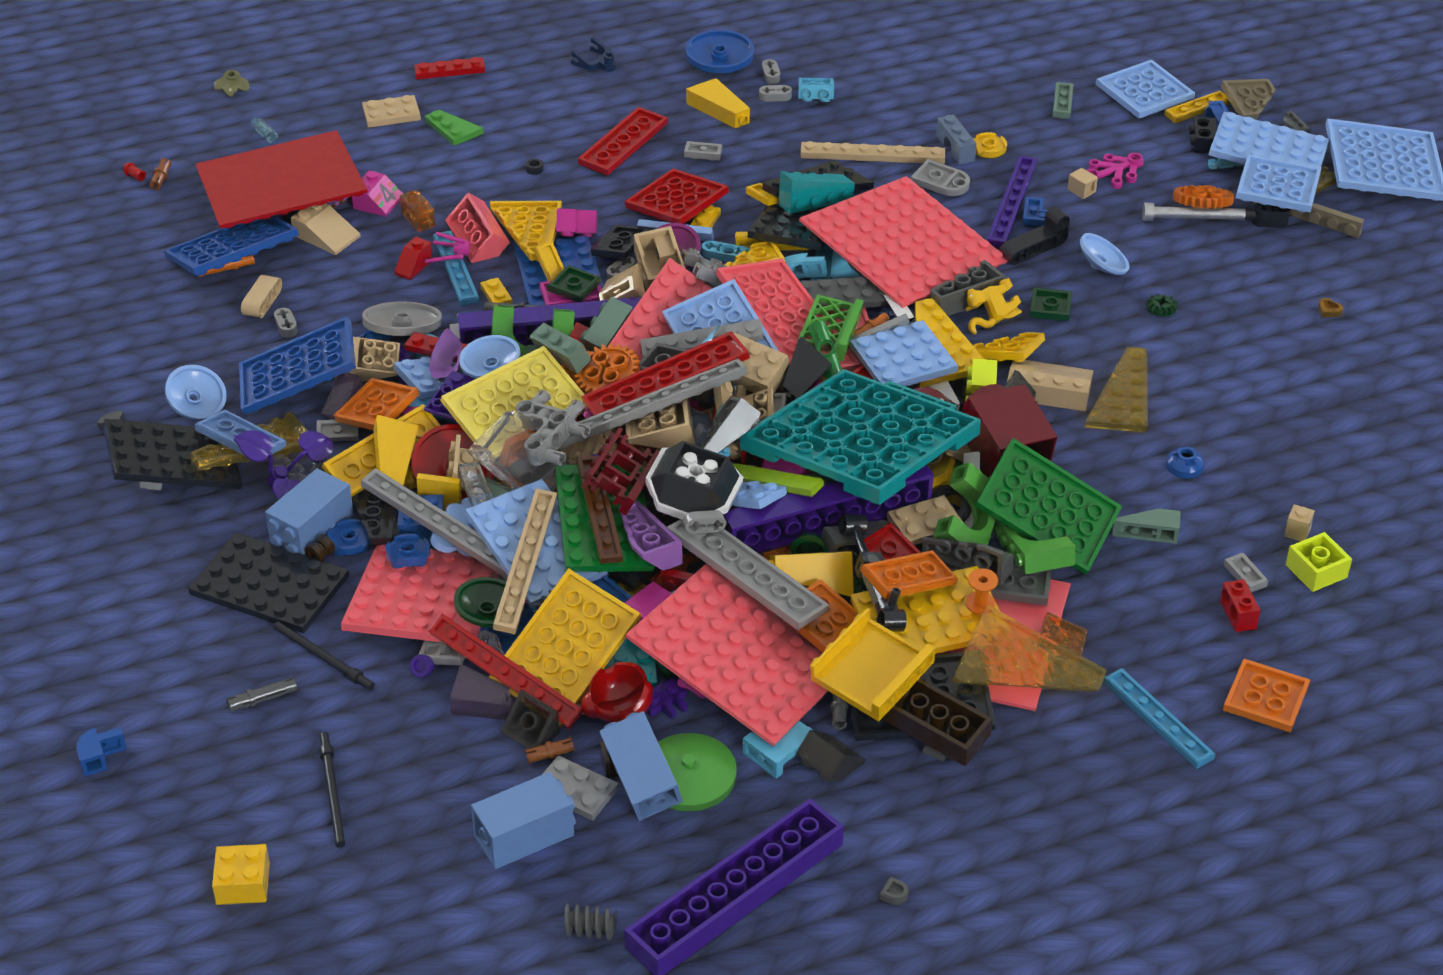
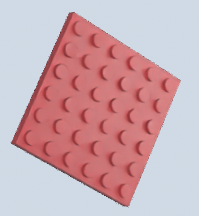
M376 545L341 622V630L441 642L428 631L440 615L444 614L478 637L481 627L473 625L459 616L454 608V594L457 588L468 580L479 577L498 579L500 574L474 557H467L458 552L444 553L430 549V556L427 559L426 565L396 569L392 567L391 562L386 557V545Z

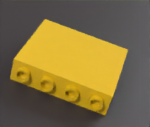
M866 608L861 614L856 615L853 623L848 628H844L833 643L831 642L827 645L820 657H816L810 665L811 680L879 722L934 663L935 647L928 643L923 649L917 647L870 619V609Z

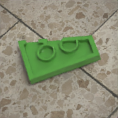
M442 110L433 111L425 115V122L453 146L484 134L483 127Z

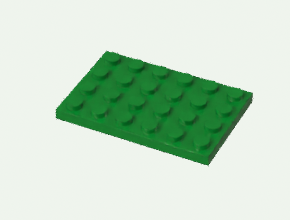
M1015 438L1010 440L975 503L976 507L1029 540L1042 541L1067 536L1075 545V565L1072 567L1085 575L1089 572L1122 508L1117 502Z
M555 465L565 572L568 568L574 572L654 571L655 566L642 559L632 549L618 510V506H621V504H612L616 497L608 493L623 559L622 562L600 564L577 465ZM611 465L612 467H614V468H616L617 470L621 471V472L624 473L625 475H627V476H630V475H631V473H629L628 471L624 470V469L621 468L620 466H618V465ZM629 485L623 495L627 497L633 486ZM643 487L636 500L647 508L645 489Z

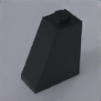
M802 336L798 340L783 383L784 393H786L787 398L791 402L813 389L832 369V363Z

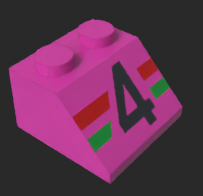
M368 170L362 177L368 193L358 197L352 196L353 209L387 217L403 198V193L385 174Z

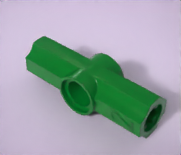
M819 320L809 325L808 329L815 349L832 363V369L825 375L827 380L840 372L842 368L826 323ZM824 349H828L831 352L828 354H824L821 351Z

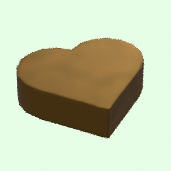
M1329 298L1320 299L1318 309L1321 317H1339L1342 315L1343 306L1340 303L1333 302Z

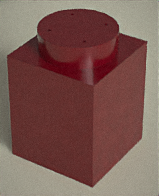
M991 384L976 390L968 396L963 406V413L981 419L980 434L969 441L967 445L971 452H980V471L990 478L1012 438H1015L1046 459L1052 460L1058 436L1025 384L1005 388L999 384Z

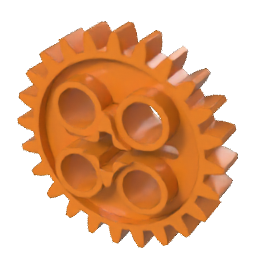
M1185 185L1173 190V200L1179 202V204L1190 205L1194 208L1208 209L1212 207L1216 209L1232 206L1234 193L1227 189L1222 190V188L1210 185Z
M610 343L609 347H605L602 344L601 349L594 347L593 353L587 351L591 361L578 374L575 373L574 378L581 391L588 394L640 371L641 364L637 354L634 353L633 349L629 350L627 345L622 348L620 343L616 347L612 343Z

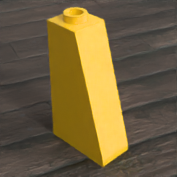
M717 78L686 88V103L733 128L750 123V108Z
M377 415L373 428L376 469L404 485L419 425Z
M852 552L769 555V562L803 586L809 587L821 579L839 595L851 596V594H854Z

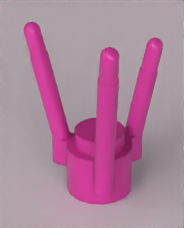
M436 232L437 236L452 240L454 243L434 240L433 244L453 247V253H457V255L425 259L424 262L463 259L464 256H469L470 241H465V238H457Z

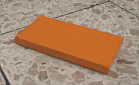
M933 550L863 564L860 569L862 574L885 600L889 599L893 588H899L901 591L900 596L955 585L958 580L956 575Z

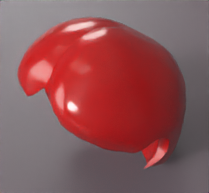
M617 662L608 669L600 668L596 671L590 681L589 692L582 698L581 708L583 713L589 718H600L607 723H617L626 719L631 713H640L642 711L646 713L653 700V686L648 681L644 670L638 664Z

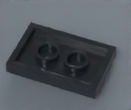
M615 225L591 248V256L626 260L634 252V234L649 231V228Z

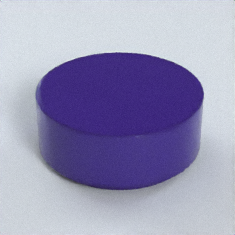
M419 654L412 658L410 670L414 676L427 677L433 672L434 662L430 656Z

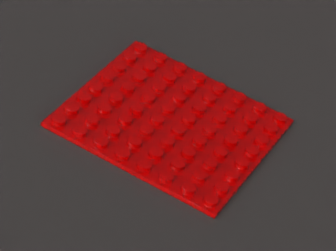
M337 130L195 164L220 228H231L241 223L248 224L253 220L268 219L273 215H285L290 211L305 210L310 206H322L327 202L342 201L347 197H358L368 193Z

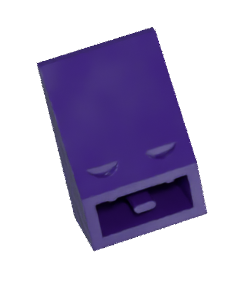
M452 371L425 406L424 411L456 421L440 401L441 396L475 380V378Z

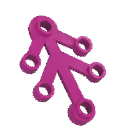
M1130 153L1128 157L1105 154L1103 161L1091 159L1087 171L1097 176L1098 179L1115 173L1111 181V187L1120 189L1123 182L1121 179L1123 169L1130 167L1129 172L1126 173L1125 180L1128 183H1135L1137 180L1136 170L1143 166L1144 160L1139 153ZM1100 167H1101V168H1106V169H1104V170L1097 171V170H1099Z

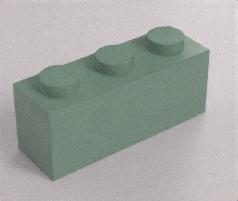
M612 296L607 303L604 302L600 308V314L598 317H593L590 329L588 331L585 330L580 338L586 349L594 352V347L601 349L602 344L608 347L631 314L632 306Z
M544 322L530 335L537 349L545 346L559 364L577 374L591 361L581 342Z

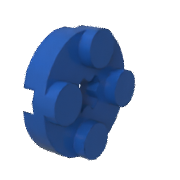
M357 519L341 520L336 523V527L332 530L330 528L327 536L335 545V552L333 553L336 556L363 554L367 552L370 545L361 521Z
M417 534L397 535L394 537L393 542L389 544L388 541L386 544V557L391 562L392 567L396 569L412 566L422 567L426 565L427 559L430 556L429 541L425 538L424 540L419 539Z

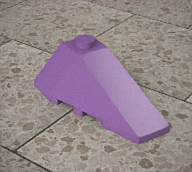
M638 500L633 503L627 515L619 512L630 545L642 559L663 571L683 564L682 541Z

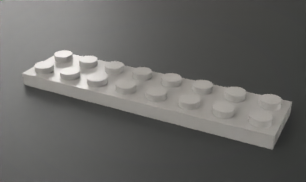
M681 519L667 527L682 541V546L795 629H801L828 612L829 604L725 529L716 533L690 534L686 531Z

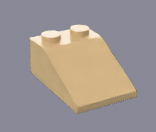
M328 204L310 206L305 210H300L291 217V224L297 228L299 236H296L297 238L334 255H337L361 237L360 233Z

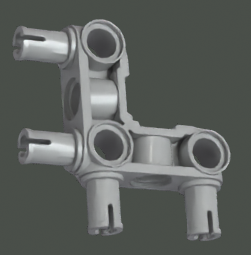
M541 389L531 400H523L516 404L515 410L521 427L531 431L537 430L524 443L531 465L539 466L546 462H551L562 466L566 461V454L557 451V449L570 435L587 438V435H590L591 427L589 425L575 421L577 415L585 408L582 401L574 399L565 410L545 404L551 399V396L546 390L543 391Z

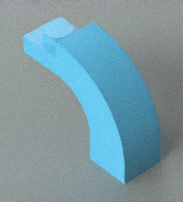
M801 253L784 258L786 264L798 279L827 276L825 256L808 257V253Z

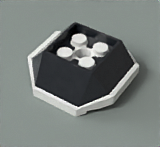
M682 441L670 448L661 449L646 476L645 483L654 500L657 511L683 520L686 514L695 511L718 510L722 514L728 513L743 483L744 477L733 466L729 457Z

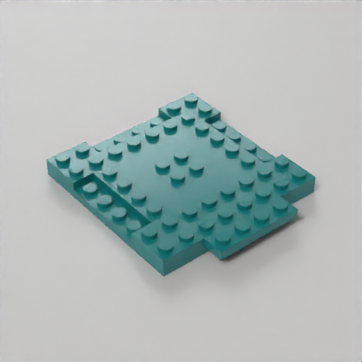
M843 369L768 416L753 429L750 428L749 431L740 436V449L773 463L781 458L785 461H790L800 465L802 468L810 469L820 475L835 479L837 482L844 483L843 491L880 505L903 489L906 478L946 450L957 451L980 434L981 419L957 411V405L892 381L883 384Z

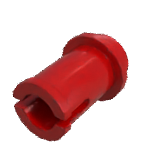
M133 162L124 164L123 172L126 176H131L140 182L146 178V172L136 167Z

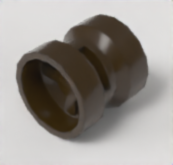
M322 534L316 538L315 543H310L304 550L306 556L324 561L325 556L335 552V545L328 536Z

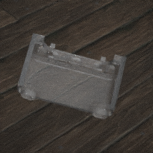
M513 410L511 412L506 411L467 450L475 460L510 489L515 490L540 479H543L551 492L556 489L555 465L557 464L546 462L539 466L530 464L524 443L532 434L522 426V417ZM567 455L563 465H572L568 462L569 457Z

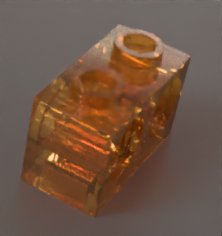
M417 190L408 191L400 195L401 213L418 232L435 226L434 208Z

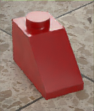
M416 236L409 241L402 250L394 271L395 275L411 280L429 264L425 263L424 260L432 258L431 242Z

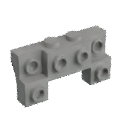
M693 248L681 250L680 254L683 263L694 267L692 273L695 274L696 278L701 279L712 288L722 285L716 276L717 268L727 267L722 264V261L711 258V260L704 259L699 254L700 251Z

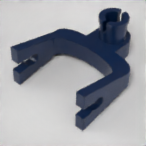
M594 36L591 37V43L594 45H591L590 51L602 54L600 57L588 61L575 50L571 52V56L574 57L571 59L572 65L588 70H595L597 68L607 72L615 70V54Z

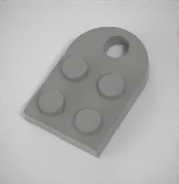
M927 159L911 176V180L919 187L947 196L962 195L968 191L970 185V178L965 172Z

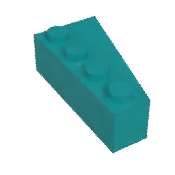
M780 171L779 206L789 214L833 205L854 197L855 183L843 174L823 173L821 175L816 173L802 174L800 172L788 173Z

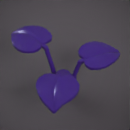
M250 430L236 435L233 439L243 455L249 460L262 462L269 457V468L267 471L270 474L267 478V483L273 489L277 500L281 499L300 483L296 479L289 480L288 473L305 454H307L311 461L319 462L320 460H326L333 450V442L329 437L316 431H306L302 433L298 441L299 446L304 451L287 468L282 465L273 467V454L270 452L273 447V441L268 435L260 431Z

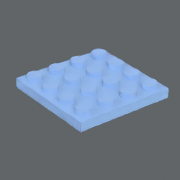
M1153 60L1096 79V85L1138 119L1192 100L1195 97V92Z
M1248 154L1236 198L1243 201L1258 202L1262 205H1273L1283 209L1289 208L1299 212L1311 213L1321 168Z
M924 320L850 340L851 349L875 381L883 384L892 381L906 387L958 372L957 363Z

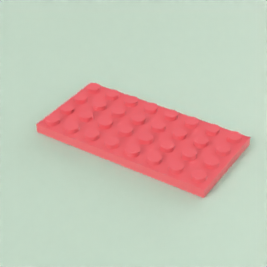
M669 258L610 343L614 347L620 343L622 348L627 345L629 350H634L640 362L643 358L641 339L673 334L663 317L662 311L713 288Z
M783 258L717 268L716 276L722 284L735 279L778 351L788 355L790 366L798 338L814 303L813 298ZM821 313L816 314V317H823ZM836 329L830 331L832 334L838 333ZM848 348L844 360L839 361L842 370L854 371L861 366V362L850 348ZM823 350L821 351V352L824 353V354L830 353V352L823 351Z

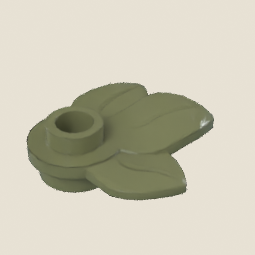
M228 70L223 74V77L216 80L214 89H223L228 97H232L238 89L248 92L249 82L246 78L241 77L238 71Z

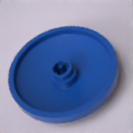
M705 31L693 36L686 44L687 61L695 68L706 72H735L748 66L754 58V45L752 41L743 34L734 31Z

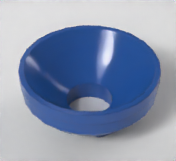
M1180 447L1168 454L1166 467L1171 474L1177 477L1195 478L1204 470V458L1192 447ZM1181 454L1191 455L1192 457H1184Z

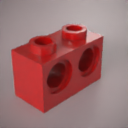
M1245 579L1223 582L1220 603L1234 631L1240 632L1257 629L1261 610Z

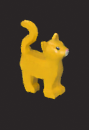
M1009 278L1000 281L999 286H989L982 291L975 289L967 291L968 297L966 300L968 307L965 310L970 311L984 304L989 320L981 317H974L970 320L968 328L973 335L977 333L976 325L991 328L1002 320L1011 319L1022 313L1021 309L1017 308L1021 303L1018 295L1010 298V302H1006L1002 295L1013 286Z

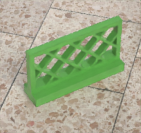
M817 294L799 338L802 336L815 348L813 340L805 338L811 336L808 326L819 320L828 321L831 325H827V329L835 345L838 360L843 361L849 348L850 340H852L860 320L864 300L856 299L853 304ZM819 302L825 303V304H828V305L822 307V306L819 304ZM839 308H844L848 310L841 312ZM833 310L835 314L829 315L827 311ZM821 313L823 317H816V314ZM840 318L843 322L837 323L835 319ZM836 329L838 333L832 334L830 332L831 330Z

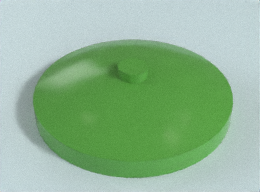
M698 733L675 734L658 742L683 802L670 807V809L689 812L708 809L722 802L731 793L736 782V761L731 751L722 742L713 737Z

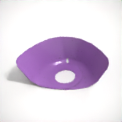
M448 328L443 331L431 355L429 371L435 379L448 377L452 371H458L462 345L459 338ZM457 355V363L454 367H452V361L454 357Z

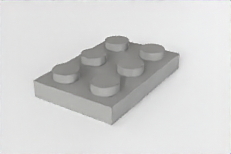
M557 756L543 773L551 772L555 779H559L567 796L570 795L574 801L575 809H573V812L591 821L597 817L619 789L617 782L561 756Z

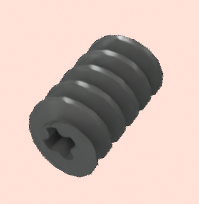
M567 903L564 912V928L567 936H571L575 930L577 937H581L585 931L587 938H591L595 932L597 939H601L605 933L607 940H611L617 926V908L613 915L610 914L609 907H606L604 913L600 914L599 906H596L594 912L590 913L589 905H586L584 911L580 912L579 904H576L574 910L570 911L569 903Z

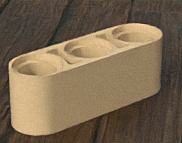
M260 275L243 299L241 313L247 316L263 318L281 291L282 279Z

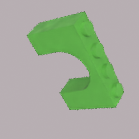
M493 304L491 335H502L513 339L520 347L521 357L526 355L527 346L519 343L513 335L514 306ZM553 308L552 327L570 336L574 328V310Z
M970 462L954 467L949 485L970 504L973 512L972 528H969L956 516L952 515L938 520L933 538L988 545L996 519L976 507L975 503L989 478Z
M996 519L992 530L994 538L1000 542L1002 548L1014 555L1013 560L1025 575L1075 565V545L1067 536L1042 541L1029 540Z

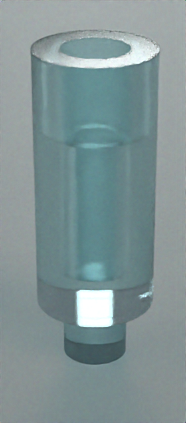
M252 119L253 129L269 143L277 140L278 133L263 119Z

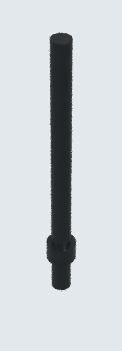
M280 621L274 624L275 630L348 676V680L354 684H360L369 691L374 689L375 683L366 678L364 673L357 668L352 669Z
M322 732L319 735L321 743L319 753L324 763L335 845L341 848L345 846V838L333 765L334 749L330 745L329 733Z

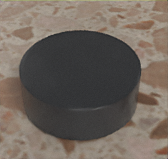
M530 159L525 164L526 172L529 174L537 175L544 171V164L539 159Z

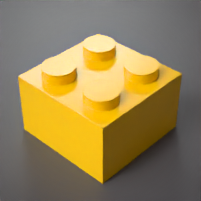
M266 844L216 847L212 882L216 905L267 902L270 861Z

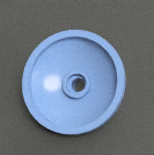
M1085 233L1080 238V246L1084 256L1094 269L1113 275H1123L1129 270V262L1126 257L1108 240L1092 233Z
M489 335L469 343L462 350L459 362L465 374L477 379L520 358L521 351L519 345L513 339L502 335Z
M181 366L169 375L165 384V396L169 405L179 415L187 419L204 420L219 413L226 402L227 394L224 383L216 373L203 366Z

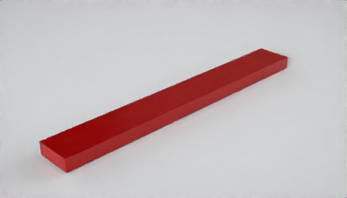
M441 614L428 632L569 730L583 713V709L444 614Z

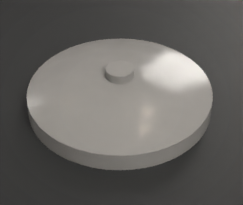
M387 302L367 308L362 314V323L364 327L376 333L392 336H411L414 332L425 334L438 329L442 324V313L437 308L427 304Z

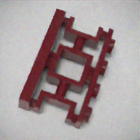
M619 427L615 434L613 432L610 433L605 441L606 444L602 445L592 460L590 467L586 469L582 476L585 481L581 487L585 489L587 485H590V490L594 492L596 487L599 486L616 497L612 504H621L619 512L627 515L645 486L646 476L660 451L656 450L654 455L650 453L651 450L647 448L645 453H642L626 443L629 436L626 434L624 437L620 435L623 429ZM615 443L618 444L613 454H610L609 452ZM644 461H645V462H647L648 464H647V466L645 467V469L643 470V472L641 473V472H639L638 470L640 469V467L642 466V464H643ZM615 463L616 465L631 473V475H625L621 471L612 467L611 464ZM601 466L603 470L600 472L598 477L595 478L594 474ZM632 485L633 488L628 496L623 495L628 486Z

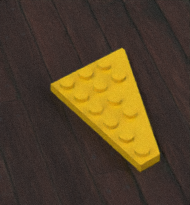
M490 201V210L530 260L539 262L533 248L551 240L554 244L557 232V208L562 209V201Z
M933 298L915 302V322L924 320L958 365V372L920 382L918 386L926 387L944 381L967 377L968 366L972 367L973 359L984 358Z

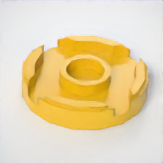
M991 132L980 133L976 135V138H973L977 143L976 155L984 158H996L1005 154L1007 151V141L1004 137L996 136L997 134Z

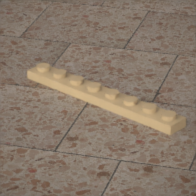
M808 141L801 142V158L924 163L927 159L945 164V148L903 145L888 146L884 144L816 143Z
M535 489L493 623V630L516 634L557 499L556 492Z

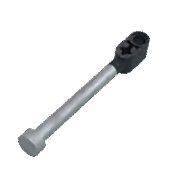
M1143 203L1142 219L1143 221H1153L1154 218L1252 220L1253 224L1257 227L1283 228L1288 225L1291 209H1283L1273 205H1262L1260 203L1255 205V209L1154 207V203Z

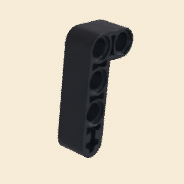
M1051 207L1045 214L1043 226L1006 241L1001 245L999 251L1003 253V257L1012 265H1017L1064 244L1067 240L1070 218L1057 207Z

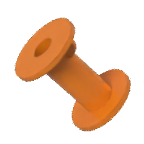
M976 569L968 577V583L975 592L967 596L966 606L971 612L984 615L990 613L995 608V599L989 594V591L996 588L998 577L989 569Z

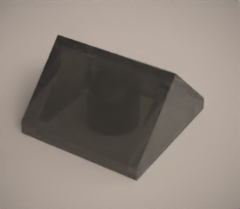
M520 690L501 732L529 749L545 745V742H551L560 734L559 711L526 691Z

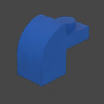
M121 727L97 734L96 728H93L79 738L76 749L84 777L108 770L104 756L127 749Z

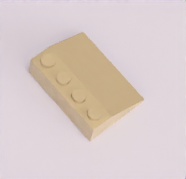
M1029 360L1018 363L1012 362L1006 388L1025 384L1037 404L1086 412L1094 370Z
M689 398L684 399L680 403L666 406L660 411L646 414L643 418L626 422V434L629 436L627 439L628 443L656 448H670L682 441L696 445Z

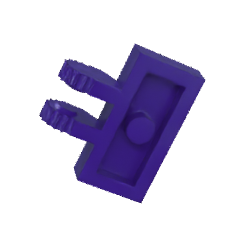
M675 677L653 688V700L646 711L650 717L662 711L668 718H675L677 715L676 710L671 705H674L681 712L688 710V705L683 699L688 696L687 689L680 687Z

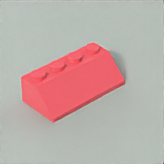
M469 192L445 219L455 237L465 238V241H470V252L467 257L472 263L498 257L510 243L486 203Z

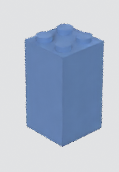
M316 468L265 511L270 543L285 548L291 553L306 555L304 549L307 545L315 543L316 538L322 534L327 536L328 530L336 527L337 522L351 519L354 516L350 484Z
M644 711L631 713L626 719L617 723H609L602 730H599L639 821L683 802L678 785Z
M551 772L545 773L471 804L474 837L493 867L498 869L574 836V825L576 824L573 815V809H575L574 801L570 795L567 796L559 779H555Z

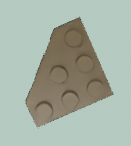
M1269 79L1225 80L1221 83V88L1239 116L1251 117L1257 120L1276 90Z

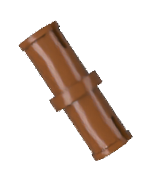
M162 158L158 167L154 169L152 180L149 183L151 189L156 184L154 190H159L163 181L167 179V172L172 164L169 159L165 164L167 158Z
M571 737L552 743L547 741L545 745L525 749L528 764L547 758L552 760L555 756L575 752Z

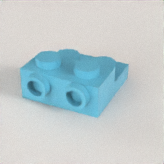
M799 78V99L810 102L812 99L829 102L830 99H834V79Z

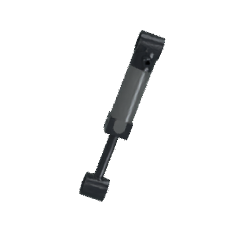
M843 513L839 520V531L841 535L854 537L860 552L854 569L858 579L864 580L877 613V623L892 632H903L906 627L907 617L905 610L899 609L897 605L901 593L900 589L893 588L889 599L885 600L860 571L863 564L884 560L881 552H869L863 539L867 532V517L863 514Z

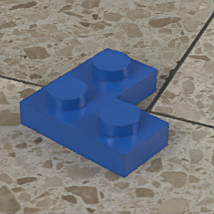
M1025 197L1023 225H1044L1045 214L1048 211L1043 209L1044 198Z

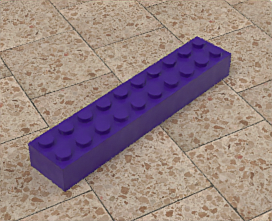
M642 297L618 300L632 306L633 311ZM609 300L514 308L513 335L522 345H534L530 335L543 322L552 327L553 308L574 310V326L578 322L590 328L593 317H598L602 304L604 302L607 303ZM493 310L458 313L460 342L469 344L478 338L491 335Z
M926 464L906 478L903 489L880 505L843 491L844 483L842 482L828 483L812 497L791 493L761 509L739 507L729 510L728 513L723 514L726 520L724 529L758 554L791 545L796 538L803 535L804 531L821 537L824 527L839 525V520L843 513L863 514L867 517V522L879 521L887 518L888 511L929 500L932 498L934 474Z
M809 798L624 929L625 949L653 975H665L843 845L844 826Z

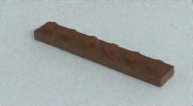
M595 456L577 457L576 464L581 485L585 481L582 476L586 469L590 467ZM601 466L594 474L595 478H597L600 472L602 471ZM587 485L583 489V494L600 564L622 562L623 555L608 493L599 486L593 492L590 490L591 486Z

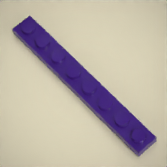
M1019 155L987 237V241L994 247H1001L1009 239L1036 168L1037 158Z

